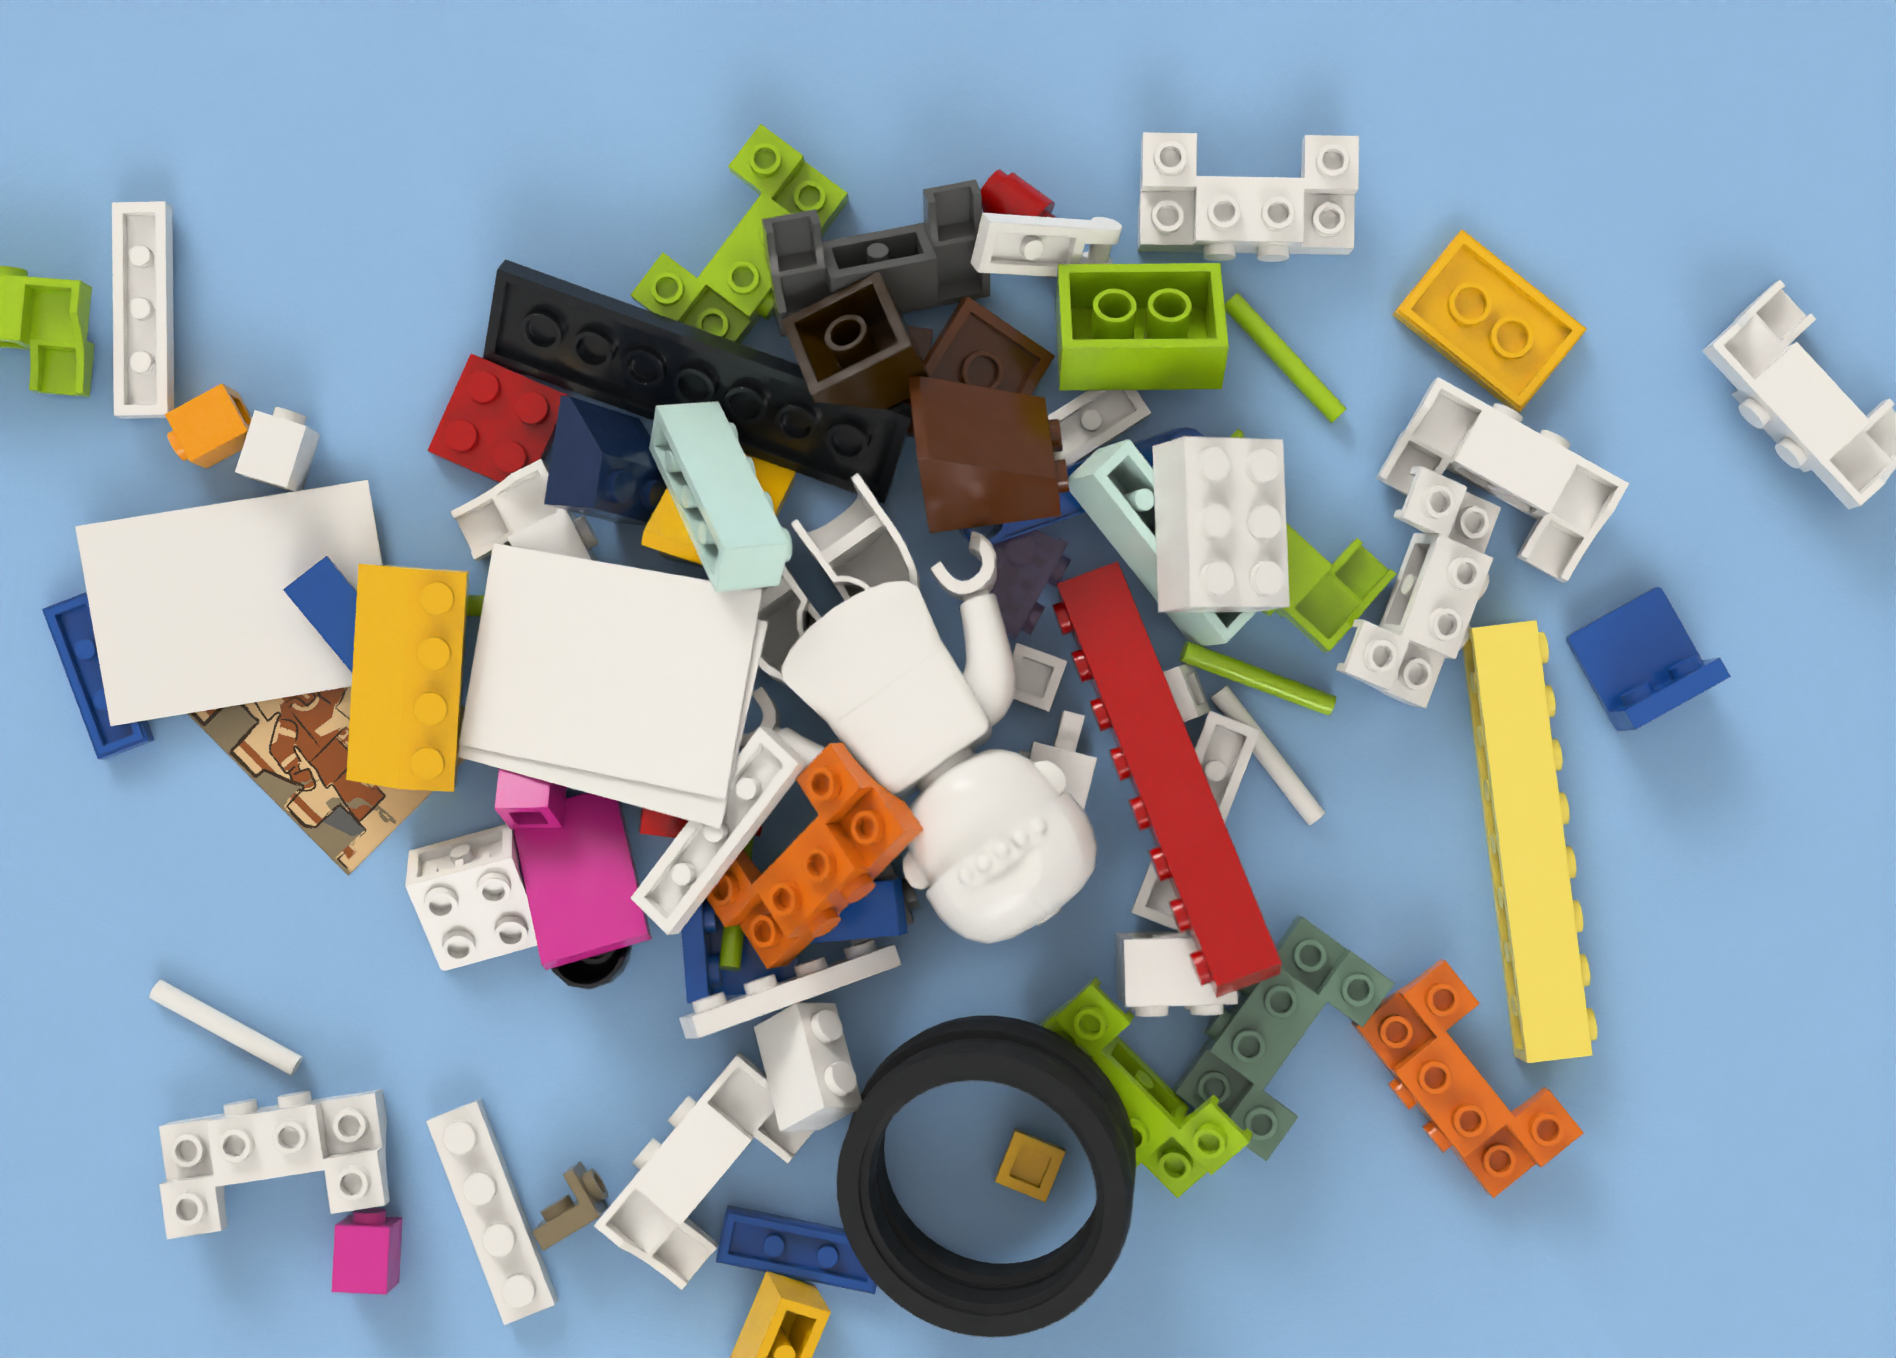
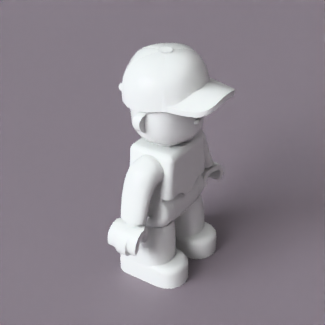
M857 473L851 477L858 493L857 499L842 514L826 525L810 532L803 528L798 519L791 523L801 541L816 562L821 565L845 601L821 617L784 564L780 586L755 588L762 590L757 619L768 622L758 666L772 679L789 686L829 725L859 765L886 790L903 800L919 789L921 793L910 805V810L921 824L923 830L908 845L909 851L903 860V872L906 880L912 887L920 890L929 888L925 896L938 917L950 929L965 939L986 944L1012 939L1033 926H1039L1050 919L1084 887L1095 869L1097 843L1094 830L1086 812L1071 794L1062 795L1067 788V777L1054 763L1046 760L1034 763L1019 753L1003 749H988L977 754L974 752L975 749L990 739L992 727L1006 715L1014 699L1016 684L1012 652L996 595L989 593L997 579V556L992 543L982 534L971 531L969 552L982 562L980 572L970 580L960 581L954 579L941 561L930 568L937 582L950 596L963 600L959 608L964 631L966 664L963 673H961L946 646L941 641L924 602L920 589V577L904 540L878 504L875 496ZM761 686L752 692V696L763 712V720L759 727H770L808 763L805 767L806 769L826 747L802 736L789 727L781 729L778 708L768 692ZM758 728L753 732L742 735L739 750L745 747Z

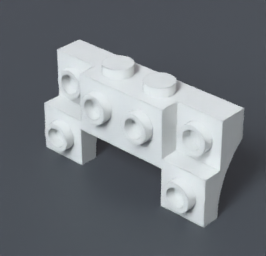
M1143 132L1141 138L1137 251L1203 252V258L1212 261L1232 260L1236 258V253H1257V259L1266 262L1288 260L1289 254L1349 255L1354 249L1355 194L1359 190V136L1305 135L1302 140L1301 178L1197 176V133Z
M1779 280L1734 319L1735 321L1703 349L1702 352L1736 387L1732 395L1740 403L1738 408L1741 415L1752 426L1758 429L1763 428L1777 443L1775 450L1784 462L1793 468H1800L1804 473L1812 470L1848 510L1859 507L1886 483L1896 469V412L1892 409L1895 403L1891 399L1882 401L1865 416L1798 342L1790 345L1816 318L1812 314L1807 316L1782 290L1785 285Z
M1439 377L1430 384L1408 426L1398 437L1376 479L1407 496L1414 476L1410 475L1413 466H1423L1440 475L1447 469L1536 519L1516 557L1562 583L1567 582L1597 533L1616 509L1629 483L1568 450L1571 444L1562 436L1548 430H1541L1538 433L1521 423L1523 417L1515 410L1498 403L1491 407Z
M542 459L510 474L487 492L450 511L453 518L457 520L472 551L471 554L476 561H480L492 554L493 543L597 561L591 548L598 545L599 542L584 515L576 519L571 511L544 504L549 467Z
M1413 466L1410 475L1414 476L1404 506L1402 510H1396L1393 517L1424 533H1413L1379 626L1365 620H1354L1352 627L1356 628L1357 631L1345 663H1338L1336 670L1366 683L1384 695L1405 704L1427 708L1444 659H1456L1459 650L1466 644L1469 638V622L1475 606L1488 587V571L1493 557L1484 553L1501 507L1467 492V486L1423 466Z
M741 1052L735 1056L697 1102L689 1095L667 1120L675 1129L662 1144L655 1138L651 1139L632 1162L640 1171L594 1225L619 1248L649 1264L681 1290H683L688 1281L719 1245V1243L691 1221L688 1216L748 1146L753 1137L788 1164L795 1153L815 1131H780L766 1074Z
M383 1089L314 1100L311 1098V1091H301L278 1096V1105L258 1108L257 1099L243 1100L223 1105V1114L171 1121L159 1126L166 1181L159 1184L167 1239L218 1232L227 1228L224 1186L324 1170L331 1214L387 1205L390 1202L386 1171L387 1117Z

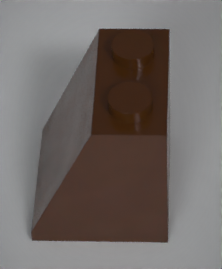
M923 376L908 377L917 461L929 533L1061 516L1059 493L1069 492L1068 474L1065 459L1054 460L1053 452L1063 451L1059 419L1048 420L1044 397Z

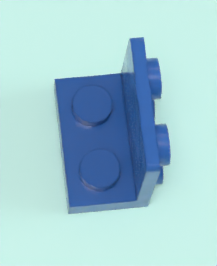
M1660 587L1650 589L1566 637L1569 648L1616 731L1636 730L1731 677L1721 658L1702 660Z
M706 898L681 930L687 1004L720 992H724L725 996L746 994L743 984L771 974H775L777 983L796 976L794 966L800 964L799 955L788 966L767 969L745 934L741 970L727 971L720 969L719 960L723 924Z

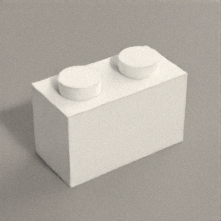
M798 1002L754 1027L780 1131L821 1130L858 1110L862 1099L836 1003Z

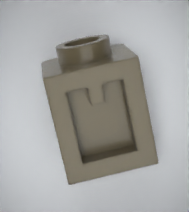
M581 1161L571 1166L563 1174L577 1201L573 1202L568 1194L540 1212L544 1220L540 1222L532 1233L543 1251L599 1218L608 1207L603 1200L608 1197V1192L602 1179L593 1168L586 1171Z

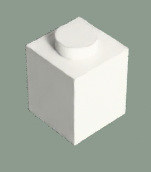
M275 407L273 415L254 410L235 472L249 479L291 492L303 490L320 433L305 426L307 416L294 411Z

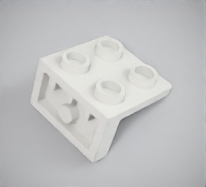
M507 824L409 851L405 887L441 970L447 971L537 946L525 884L519 870V855L514 831Z

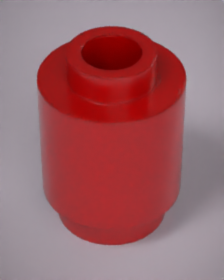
M998 169L989 177L980 190L983 213L1057 218L1052 214L1055 202L1014 172L1007 175L1001 169Z

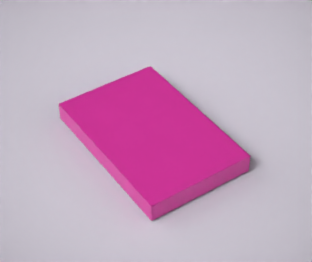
M591 793L580 794L566 798L563 828L513 829L540 961L546 970L652 939L646 913L631 899L640 884L620 801Z

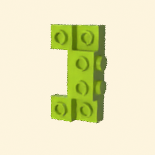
M762 124L758 126L728 166L732 174L760 196L698 278L662 252L630 294L634 301L648 311L739 344L742 343L761 316L768 320L774 315L771 276L765 257L762 219L816 209L821 223V235L823 236L849 202L846 191L805 162L804 156Z
M0 266V348L30 350L29 390L43 394L90 397L95 344L87 341L92 287L80 280L29 277L27 270L11 266Z
M1238 428L1230 438L1245 437L1243 436L1244 433ZM1286 523L1290 607L1261 612L1269 617L1274 612L1281 618L1285 616L1321 651L1326 653L1351 629L1354 620L1362 615L1366 608L1397 574L1392 569L1388 570L1362 546L1363 543L1358 538L1354 539L1331 564Z
M1095 977L1065 1004L1052 1011L1038 1025L1050 1029L1079 1047L1105 1073L1118 1092L1132 1127L1136 1151V1167L1142 1163L1178 1198L1206 1173L1213 1175L1249 1144L1253 1133L1248 1128L1243 1131L1218 1106L1219 1099L1214 1094L1186 1116L1189 1106L1118 1036L1131 1024L1135 1015L1130 1010L1124 1013L1099 988L1101 981Z

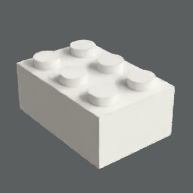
M1184 436L1152 446L1158 612H1259L1290 607L1283 439Z

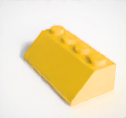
M359 563L346 780L395 789L454 792L458 774L470 571Z

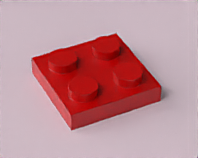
M471 353L427 451L500 483L510 474L540 459L545 461L555 437L561 395H569Z

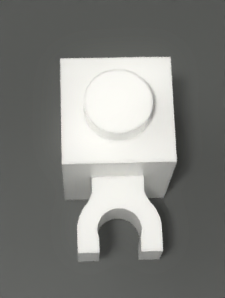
M1064 710L1061 713L1054 746L1032 742L1030 752L1019 750V754L1034 763L1046 760L1057 765L1067 777V788L1062 795L1071 794L1084 810L1097 758L1076 752L1085 715Z

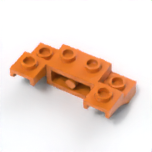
M829 743L795 779L818 812V817L763 873L758 870L746 852L742 850L706 897L724 927L740 926L767 969L788 966L815 938L825 935L834 929L841 921L839 914L850 903L859 901L868 895L875 887L873 880L923 830V827L906 802L876 782L859 765L843 743Z
M1440 959L1413 981L1384 998L1364 1027L1359 1026L1354 1021L1351 1024L1395 1078L1388 1083V1086L1408 1110L1416 1105L1428 1119V1122L1422 1126L1428 1137L1443 1153L1451 1148L1484 1191L1495 1198L1535 1164L1543 1167L1584 1132L1551 1091L1545 1087L1510 1112L1446 1032L1480 1003L1446 960Z

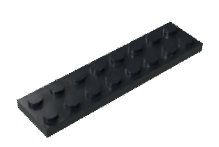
M506 259L497 269L483 359L653 421L656 405L718 401L728 422H732L736 426L738 442L745 454L856 494L858 493L851 477L858 473L876 500L885 504L913 418L911 405L899 402L883 410L815 402L798 364Z

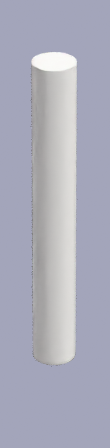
M1228 685L1211 696V700L1225 717L1261 730L1252 753L1308 826L1319 820L1326 812Z
M159 980L155 984L149 995L151 1000L291 1076L302 1062L303 1056L163 980Z

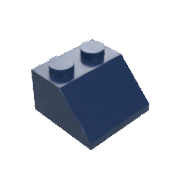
M561 395L544 504L614 523L646 526L667 486L649 450L651 437L641 420L584 400Z

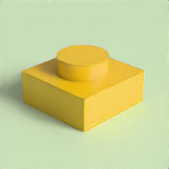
M1015 1128L996 1173L995 1182L1046 1203L1066 1150L1063 1147Z

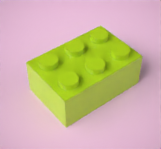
M1220 263L1058 264L1055 317L1059 391L1222 389L1229 344Z

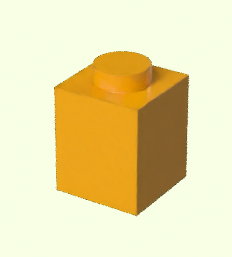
M220 384L164 414L172 428V431L167 433V437L176 454L183 461L189 459L191 463L206 469L242 450L252 420L239 393L224 384Z

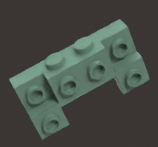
M1299 915L1275 946L1282 962L1280 974L1239 989L1238 991L1241 994L1238 997V1004H1233L1229 1011L1224 1008V1014L1212 1017L1204 1031L1209 1036V1039L1172 1088L1178 1096L1196 1109L1214 1094L1219 1099L1218 1106L1243 1131L1248 1128L1253 1133L1251 1141L1246 1147L1265 1161L1274 1152L1298 1116L1265 1092L1264 1089L1324 1005L1328 1002L1356 1024L1364 1027L1395 984L1352 951L1340 945Z

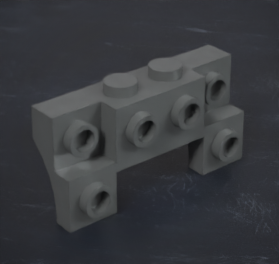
M976 179L923 189L924 223L822 242L821 223L816 209L762 219L765 257L771 276L774 316L781 337L787 336L781 320L878 271L902 313L959 303L962 297H970L973 300L990 297V273H978L971 265L982 216L981 191Z

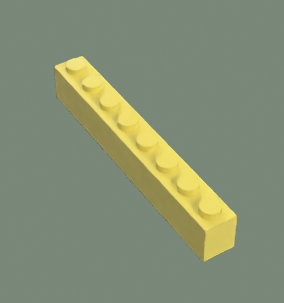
M1537 620L1468 629L1469 638L1462 650L1514 1057L1526 1063L1593 1056L1591 1041L1597 1039V1022L1593 1010L1586 1008L1584 987L1590 985V968L1585 954L1579 953L1577 933L1583 931V914L1579 901L1572 898L1570 879L1576 877V859L1572 847L1565 844L1563 825L1569 823V805L1565 793H1559L1556 771H1561L1562 750L1558 739H1552L1549 717L1555 716L1556 703L1552 687L1545 685L1542 665L1546 664L1549 658L1547 638L1543 631L1538 632Z

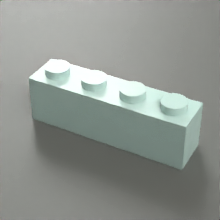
M718 401L656 405L649 450L715 592L780 586L784 564L791 559L792 555L791 537L788 530L781 527L774 513L772 498L768 492L763 491L756 477L752 458L745 456L738 442V433L734 423L728 422Z
M1127 439L1098 448L1068 477L1069 491L1158 602L1153 468L1131 440ZM1166 612L1189 642L1200 646L1226 644L1256 613Z

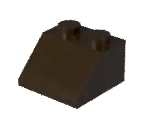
M879 271L781 320L809 392L815 402L885 410L910 397L908 377L923 376L931 378L903 314Z

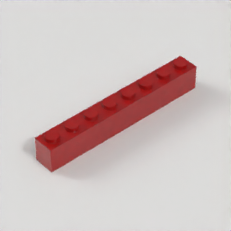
M1118 561L1057 583L1059 603L1052 605L1054 616L1062 635L1072 632L1078 650L1070 654L1081 683L1091 680L1097 698L1089 702L1098 728L1101 732L1110 729L1117 747L1110 749L1109 754L1116 774L1120 781L1129 778L1136 797L1128 801L1138 829L1142 831L1149 828L1156 848L1148 850L1156 875L1160 882L1167 879L1171 882L1177 899L1169 901V906L1180 934L1190 930L1197 951L1190 953L1189 957L1200 985L1203 986L1210 983L1217 998L1279 975L1282 962Z

